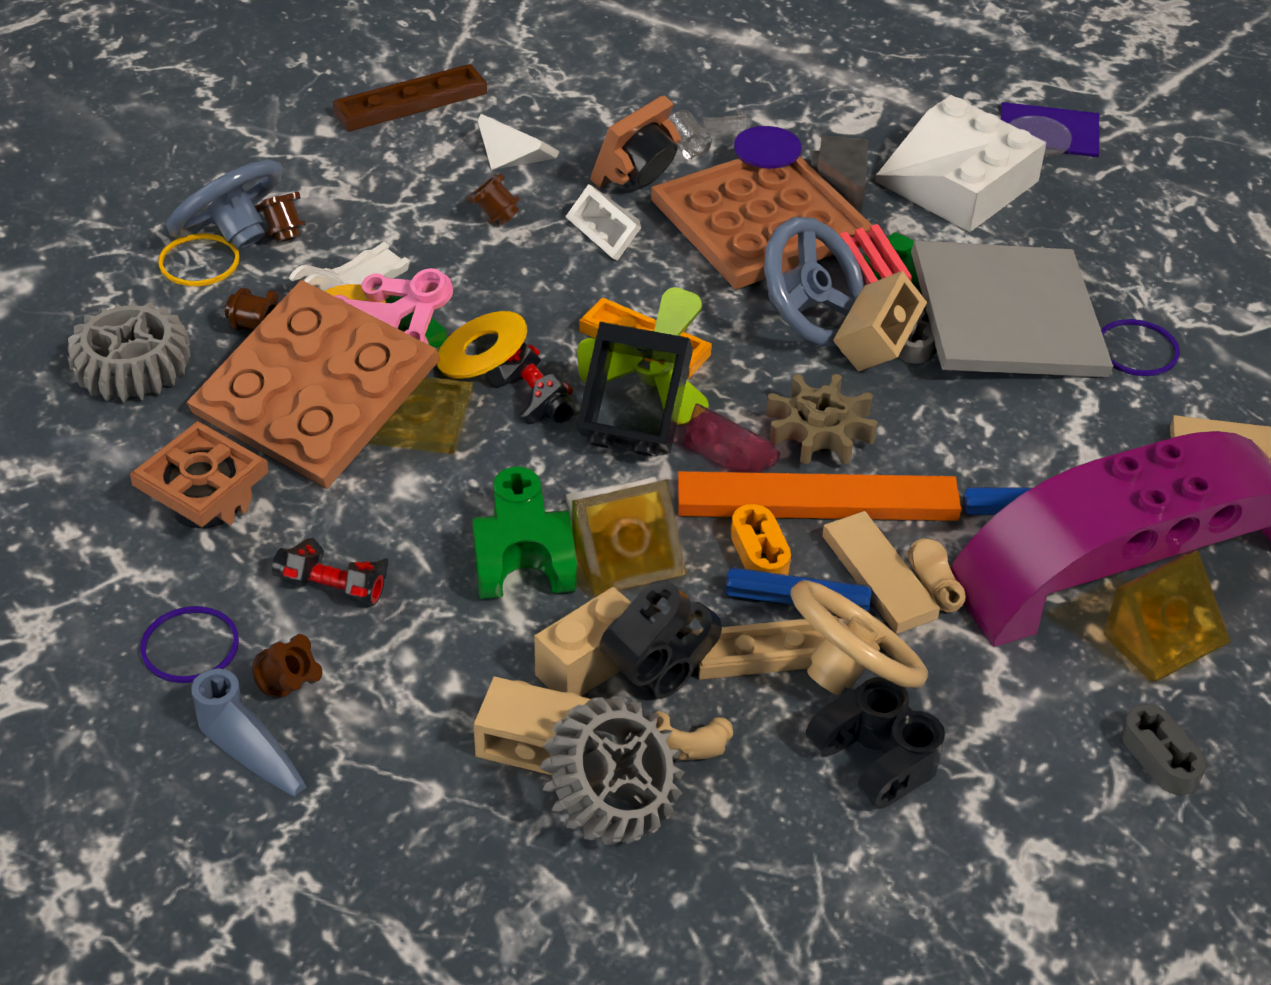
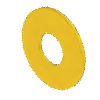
M511 311L492 312L467 322L454 331L441 345L438 351L440 361L437 363L440 372L449 378L464 379L493 370L507 361L521 347L527 335V324L521 315ZM485 334H498L497 342L489 350L473 356L465 354L467 346L476 338Z

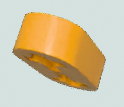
M746 504L739 507L732 516L731 538L745 569L788 575L791 551L772 512L764 506L757 504ZM753 528L760 530V534L756 535ZM765 553L768 560L761 558V554Z

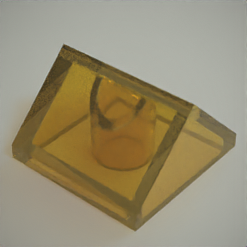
M667 479L572 500V533L576 558L593 596L600 595L611 587L622 590L687 574Z
M1192 550L1118 587L1103 633L1150 681H1159L1231 642L1198 550Z

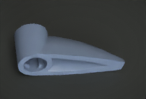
M210 669L194 679L191 691L198 726L211 741L250 771L294 797L307 788L297 769L261 720L243 704L239 680L234 673L225 669Z

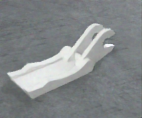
M382 242L374 249L364 250L352 261L334 269H321L306 264L301 265L291 273L289 279L295 281L306 276L305 282L325 291L329 288L345 284L362 285L363 280L367 276L375 273L382 274L385 278H395L408 271L410 260L406 257L401 259L388 249L389 245L386 242Z

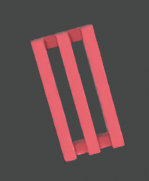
M878 224L871 225L870 232L868 233L863 228L856 229L855 236L852 237L848 232L840 233V237L849 245L861 268L865 285L878 281V279L857 248L860 246L870 259L872 268L875 272H878L882 279L903 271L909 280L912 281V275Z

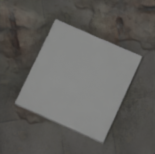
M914 240L911 254L922 296L927 301L925 307L942 370L1109 377L1113 364L1073 249Z

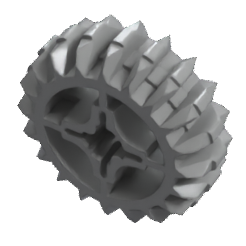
M135 300L129 306H120L116 302L115 308L109 310L99 307L98 315H85L84 324L75 325L74 334L68 337L69 344L67 348L69 356L67 358L70 370H73L79 386L87 388L91 396L102 394L106 401L111 400L115 396L120 397L123 403L129 397L138 396L143 401L145 394L152 392L160 395L161 387H174L175 378L185 376V367L190 364L188 332H185V327L180 322L178 315H170L167 307L156 309L152 302L144 306H138Z
M613 696L606 701L603 697H595L584 705L578 704L568 710L566 717L554 724L552 730L555 735L547 739L546 743L542 746L552 757L545 759L539 768L552 774L553 780L545 783L542 790L548 792L556 791L559 800L555 802L551 811L561 812L566 809L569 812L566 828L575 829L583 825L584 839L594 840L601 837L604 845H614L620 841L629 844L640 840L643 834L647 836L656 832L661 827L660 822L669 819L671 814L674 813L670 803L677 801L683 793L673 782L680 780L685 771L675 767L673 760L678 758L682 750L670 749L666 742L673 730L664 729L659 731L657 729L656 723L659 713H649L642 716V703L631 702L625 705L622 696ZM593 731L610 733L621 739L622 742L615 744L607 737L601 739ZM608 796H612L618 802L625 800L632 809H617L608 805L603 800Z

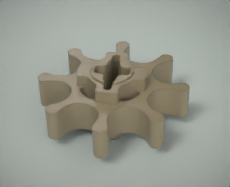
M796 374L792 378L791 398L782 397L775 393L768 395L766 416L781 419L771 422L770 443L778 445L785 440L801 442L800 462L803 464H809L812 453L814 451L820 452L821 449L834 451L838 454L841 463L848 464L851 461L853 441L851 439H858L868 444L875 442L878 422L874 419L862 418L870 416L873 395L869 392H865L858 397L842 395L840 393L842 376L839 374H833L830 385H822L820 389L808 386L803 376Z

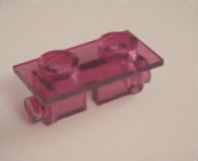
M698 403L695 404L683 442L685 446L734 472L763 473L766 465L773 467L778 462L780 451L775 449V443L732 422L715 411Z

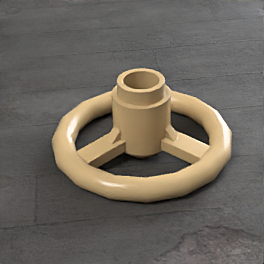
M802 580L792 587L790 596L796 609L811 626L825 637L811 655L812 664L807 670L809 676L820 686L833 694L840 695L845 687H853L866 668L901 687L919 689L925 684L928 678V670L921 658L900 637L866 610L819 583ZM829 611L833 612L841 618L837 620ZM880 647L884 649L893 659L879 652Z

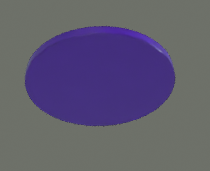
M756 126L746 129L738 134L734 141V151L743 162L766 169L782 168L794 163L800 157L802 149L801 142L797 136L788 130L774 126Z

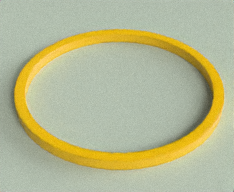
M200 233L178 238L169 243L160 253L158 262L161 273L171 282L196 287L211 285L230 276L236 270L240 257L239 251L234 244H229L225 237ZM196 239L220 241L228 245L235 254L234 262L227 271L214 278L199 281L183 280L172 276L165 270L163 261L167 253L175 246Z

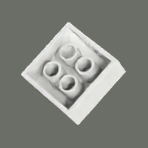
M950 95L925 113L876 174L875 182L958 227L971 232L1039 181L1046 142L1032 136L1026 130L1018 129L1000 120L994 114L986 113L968 104L964 99Z

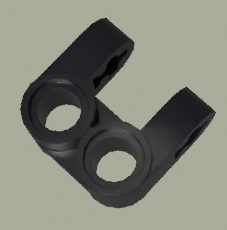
M657 580L647 585L622 615L608 626L599 643L600 650L635 685H645L658 698H665L677 692L687 682L693 670L716 645L721 637L722 624L721 619L714 611L700 602H690L689 597L683 590L669 581ZM662 598L668 600L667 602L671 607L666 615L661 613L660 607L657 606ZM694 619L700 621L699 623L703 627L702 632L698 636L693 633L692 628L689 626ZM684 636L688 640L687 643L683 640Z
M882 677L866 680L857 688L822 708L811 719L806 729V737L826 756L836 754L856 741L867 748L882 750L885 753L864 770L858 781V789L877 808H885L917 787L930 781L936 775L945 739L944 726L938 718L927 712L913 711L908 706L909 696L906 689Z

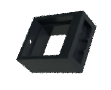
M599 322L576 425L581 435L587 437L586 443L608 449L613 448L614 442L630 445L631 452L648 457H657L658 451L671 453L693 352L689 338ZM613 352L674 363L659 435L597 423Z

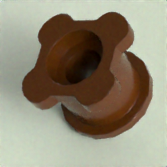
M495 173L490 176L466 199L470 204L473 202L475 204L478 203L489 216L487 219L489 224L498 221L500 225H503L519 211L516 204L520 198L518 195L513 196L502 184V181L505 179L502 173L498 175Z
M299 192L274 196L254 206L258 213L263 212L268 227V231L265 232L266 237L275 236L277 243L301 236L299 229L306 226L305 221H300L294 201L301 199Z
M240 288L236 294H231L225 306V316L229 319L230 327L235 330H241L243 327L254 330L278 305L279 294L276 291L269 290L265 298L252 294L248 288Z
M297 634L290 639L289 643L276 642L270 648L264 649L256 655L252 664V674L256 685L264 694L275 699L283 698L299 689L302 683L308 682L313 684L321 679L322 667L319 663L315 662L310 650L311 642L308 637L303 634Z

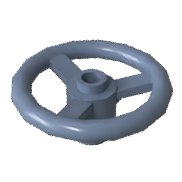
M264 159L246 164L211 181L190 195L174 209L166 222L168 233L173 237L184 238L198 233L205 226L212 223L218 226L229 244L233 243L237 250H242L256 243L266 233L262 228L264 222L254 205L272 192L282 180V164L275 160ZM261 178L247 191L242 188L243 184ZM211 203L207 211L195 215L199 210Z
M792 217L774 229L766 246L764 272L769 289L770 303L780 313L782 319L800 337L820 347L837 346L833 339L841 326L836 329L824 330L810 323L801 312L823 303L847 316L862 288L865 286L861 268L849 245L833 228L815 218ZM798 234L799 264L796 268L782 273L783 250L788 239ZM816 239L822 241L837 258L845 273L849 296L831 287L832 282L828 271L817 263Z

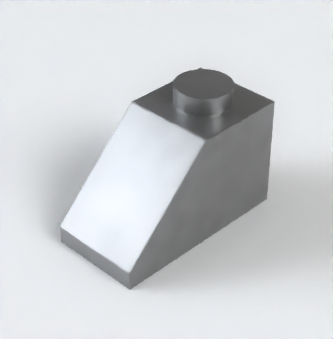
M822 135L820 151L812 150L811 167L862 215L869 140Z

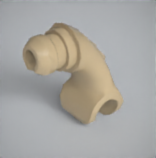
M922 538L915 541L908 551V560L912 569L938 604L940 610L947 613L957 611L963 606L966 596L964 588L955 579L950 569L945 548L936 540Z
M661 711L654 713H659L656 723L659 731L664 729L673 730L669 739L666 740L669 748L682 750L675 760H702L723 755L726 742L733 736L731 722L723 717L713 718L708 725L690 733L672 728L667 713Z

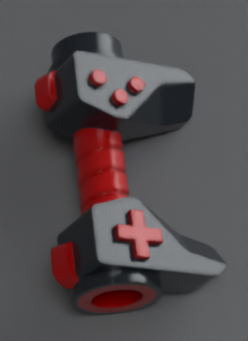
M523 342L517 352L507 361L485 373L495 388L504 386L517 379H524L533 389L526 407L519 414V417L528 424L536 423L545 415L556 423H562L570 419L575 412L576 406L571 397L573 388L567 383H561L553 374L544 376L537 368L541 361V358L538 356L540 351L535 346L527 345Z
M307 538L293 548H280L274 557L272 574L273 576L280 577L282 581L299 586H305L309 581L343 589L346 594L350 595L351 600L374 606L381 596L389 561L385 558L377 562H350L348 571L336 567L333 568L332 566L321 564L324 550L314 538Z

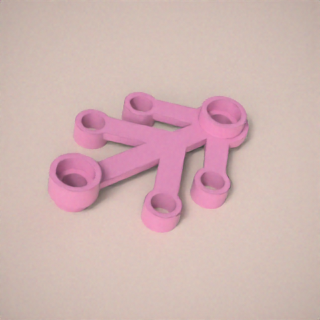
M432 268L418 272L412 280L385 278L384 275L375 273L367 276L362 282V290L369 301L350 300L343 295H335L334 297L397 329L401 319L414 312L409 329L404 332L429 345L425 334L435 309L444 306L451 299L453 285L447 275ZM381 286L379 289L371 291V289ZM390 295L403 297L392 304L381 303Z

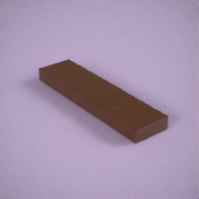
M467 64L336 99L333 101V109L346 130L350 132L487 94V82L472 64Z

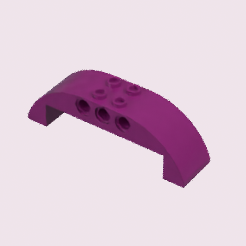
M1209 431L1173 437L1096 459L1055 475L1020 495L998 512L973 536L959 553L950 569L955 579L964 588L966 596L964 605L992 646L997 647L1037 634L1047 594L1257 530H1261L1271 542V459L1251 439L1236 433Z

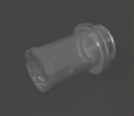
M736 111L735 115L702 117L704 142L733 139L742 131L751 128L749 114H742L741 111Z

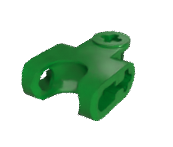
M516 466L502 470L494 478V516L472 517L473 546L479 598L494 599L503 597V582L505 578L513 571L522 568H532L543 572L549 578L552 592L554 593L575 592L577 589V560L569 511L545 512L541 481L533 470Z

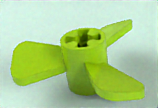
M678 287L665 291L662 295L654 332L680 336L701 312L702 301L700 297L695 293ZM593 338L582 340L577 347L579 376L585 384L596 340ZM613 352L606 383L636 372L643 383L657 387L664 409L674 363L664 361L661 365L658 361L653 360L648 369L643 365L639 367L644 362L645 358ZM687 380L677 426L691 423L705 415L709 409L707 398Z

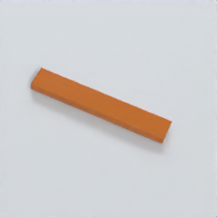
M678 471V516L732 517L734 511L746 504L764 506L772 512L775 518L843 519L865 511L871 519L959 521L961 513L956 476Z

